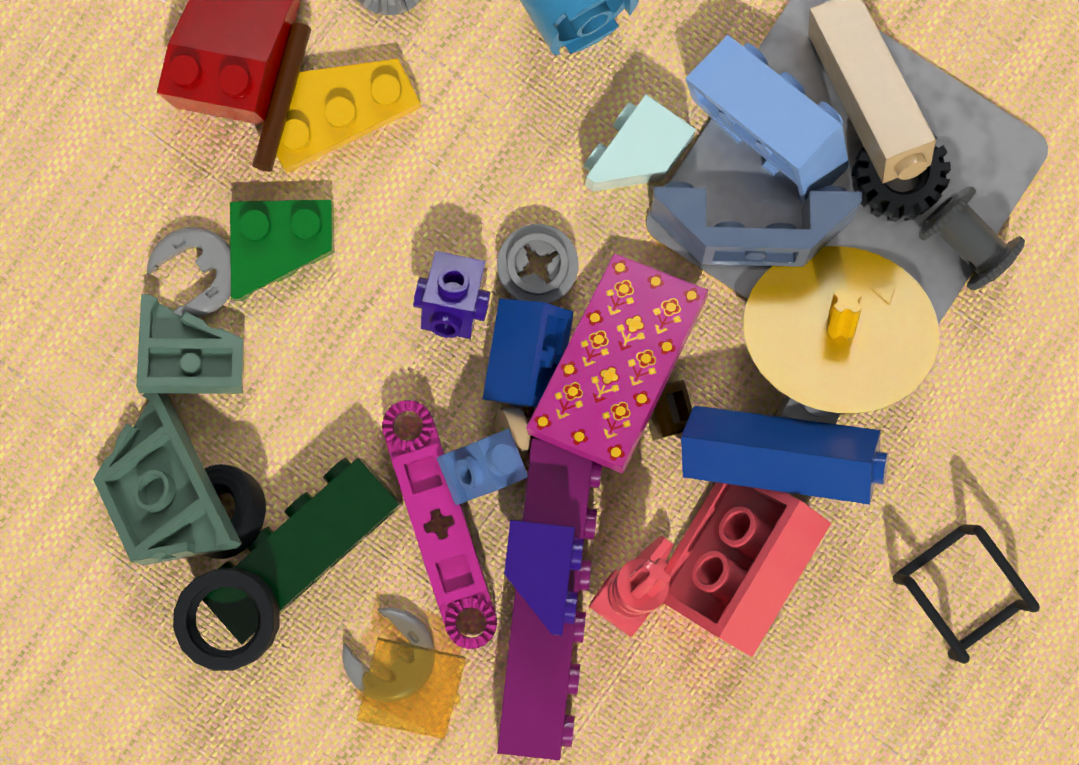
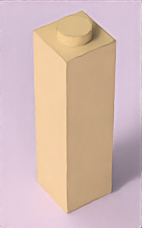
M830 0L810 8L808 37L882 183L896 178L908 180L918 176L932 163L936 139L863 0Z

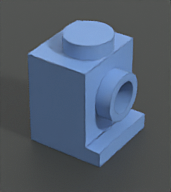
M510 429L436 457L455 505L500 490L528 477Z

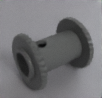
M968 186L958 193L951 195L939 205L920 229L919 238L924 241L938 233L975 271L969 279L967 287L970 290H977L994 281L1013 264L1023 250L1025 240L1019 236L1006 244L968 205V202L976 194V189L972 186Z

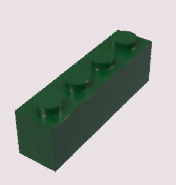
M345 457L323 476V479L328 484L314 497L308 492L302 494L284 511L289 517L286 522L274 532L269 526L260 531L253 543L247 548L250 553L236 566L229 560L219 568H242L259 575L272 588L281 614L403 505L364 459L357 458L351 463ZM220 587L209 592L204 597V603L241 645L248 642L254 636L258 626V611L254 601L245 592L234 587Z

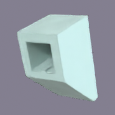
M645 94L637 106L629 102L612 126L619 132L609 146L606 147L600 142L585 162L583 168L589 172L586 176L585 187L595 192L662 181L691 142L696 129L647 94Z

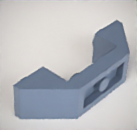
M671 182L663 187H654L651 216L701 264L803 267L853 221L862 202V192H850L841 186H824L816 191H809L802 209V229H796V226L790 223H774L766 226V228H745L742 223L733 221L721 222L714 227H706V188H693V185L686 182Z

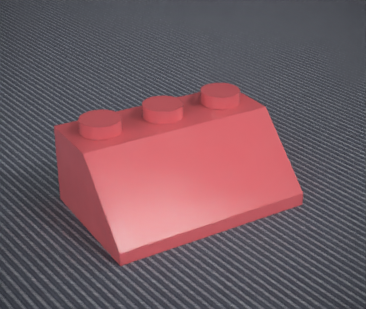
M716 482L664 570L671 579L669 582V592L663 603L713 635L753 657L830 527L831 522L801 500L785 492Z

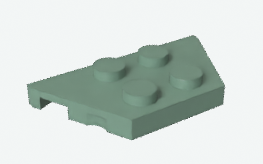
M144 393L142 396L147 398L149 402L134 426L125 424L116 440L114 451L109 457L105 458L93 479L130 561L145 566L236 549L242 543L168 394Z

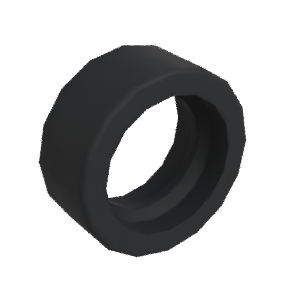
M219 568L194 578L181 592L174 608L173 631L181 650L194 663L213 671H234L258 660L272 646L280 627V607L272 588L259 575L242 568ZM220 587H234L245 592L254 601L258 611V626L254 636L244 646L235 650H220L210 646L200 636L196 626V612L200 602L209 592Z

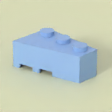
M727 35L685 78L692 100L738 144L743 140L763 156L766 161L762 167L773 177L780 170L798 186L800 194L796 199L804 206L809 191H816L821 187L831 186L849 168L842 126L844 123L843 119L826 102L821 101L817 105L804 95L805 90L803 86L787 72H782L779 75L767 66L766 58L755 46L748 42L742 46Z

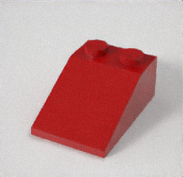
M188 0L167 46L157 94L176 109L259 125L264 124L292 23H296L301 0Z

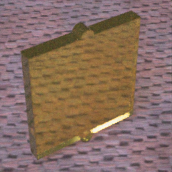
M377 637L369 671L362 675V683L365 687L357 714V721L445 739L453 707L459 704L461 700L458 688L466 657Z

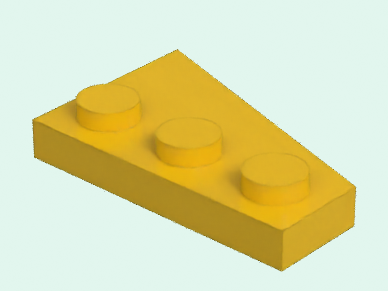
M399 59L300 72L277 152V157L285 172L288 173L421 108V103Z

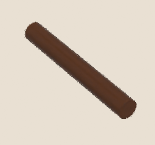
M292 23L253 160V167L262 171L271 172L273 170L310 37L311 28L302 23Z

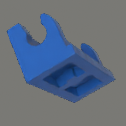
M499 299L482 400L536 409L569 344L574 311L546 302Z

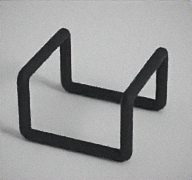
M963 524L893 575L894 583L908 588L951 647L948 651V657L963 664L968 663L970 660L966 649L1019 610L1034 613L1040 609L1035 597L985 529L980 525ZM964 535H976L1022 599L1011 603L959 642L910 575Z

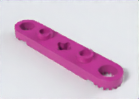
M411 400L400 401L387 410L382 422L383 434L447 634L456 645L466 649H476L487 644L494 636L497 628L496 612L461 504L455 505L436 458L445 453L434 419L430 411L422 404ZM403 412H415L422 419V433L413 441L401 440L395 434L394 422ZM435 509H440L443 516L452 515L454 519V525L447 528L448 537L445 539H440L437 532L428 533L425 528V523L432 520L431 511ZM465 608H477L483 612L486 618V628L479 636L467 637L458 630L456 619L458 614Z

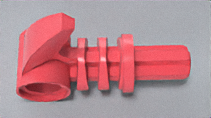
M662 535L658 537L635 559L627 562L619 571L615 569L600 587L588 607L626 635L632 637L650 612L657 609L667 598L671 577L664 570L668 565L666 560L674 544Z

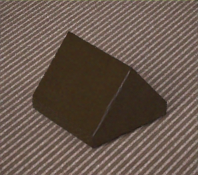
M684 380L666 383L648 421L653 441L683 433L692 412Z

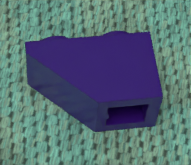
M511 519L504 574L552 635L562 636L564 623L574 624L578 592L568 591L570 570L580 571L584 539L574 538L575 527Z

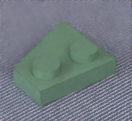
M141 294L136 383L139 393L243 394V338L222 328H211L206 325L203 319L188 312H185L183 316L174 314V310L159 304L158 298L149 294Z

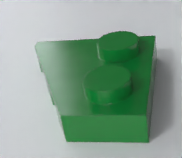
M331 199L230 202L231 299L233 301H243L257 290L275 281L280 282L295 274L301 267L309 263L314 264L335 253L334 202Z

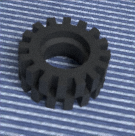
M935 145L932 163L925 171L919 174V181L916 187L909 191L899 192L891 189L886 183H882L863 146L855 158L857 159L856 163L852 167L851 176H855V182L852 184L854 192H862L861 205L863 207L866 205L872 207L874 210L871 214L878 218L883 214L888 216L887 221L896 222L900 218H904L905 221L912 220L936 204L943 196L941 195L942 192L948 187L950 179L946 178V174L951 171L950 162H944L943 158L948 152L944 145L939 148Z

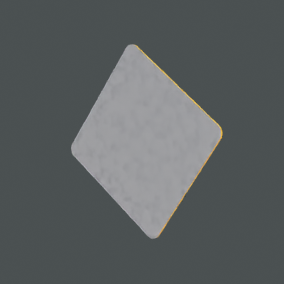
M790 0L758 50L766 58L767 66L779 75L782 72L792 75L803 86L805 90L804 95L817 105L821 101L826 102L842 117L849 168L831 186H841L847 191L854 192L852 184L855 182V176H851L852 167L857 161L855 158L862 149L863 144L808 37L810 8L830 0ZM879 30L929 128L938 137L935 145L938 148L944 145L948 152L943 158L944 162H950L951 171L946 174V178L950 179L948 187L942 192L941 195L943 196L925 213L917 215L912 220L905 221L904 218H900L896 222L887 221L888 216L882 214L878 218L871 214L874 210L869 205L863 207L860 204L853 221L826 246H844L866 250L878 254L903 268L926 292L935 310L939 325L974 270L938 233L924 241L919 238L920 229L932 212L947 198L968 186H972L976 189V194L968 202V205L998 234L1046 160L1048 145L1041 134ZM711 118L669 183L686 182L693 185V188H706V227H714L721 222L733 221L742 223L745 228H766V226L774 223H790L795 225L796 229H802L803 205L796 199L800 195L798 186L780 170L773 177L762 167L766 161L763 156L743 140L738 144ZM919 175L908 180L896 178L886 182V184L895 191H909L916 187ZM651 210L647 216L646 227L653 239L746 300H748L758 280L772 267L701 264L651 216Z

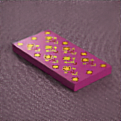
M614 253L526 427L528 434L623 474L708 298V289Z

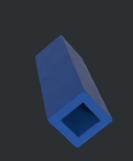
M702 406L693 407L681 436L684 478L869 505L875 484H885L889 453L880 452L881 430Z

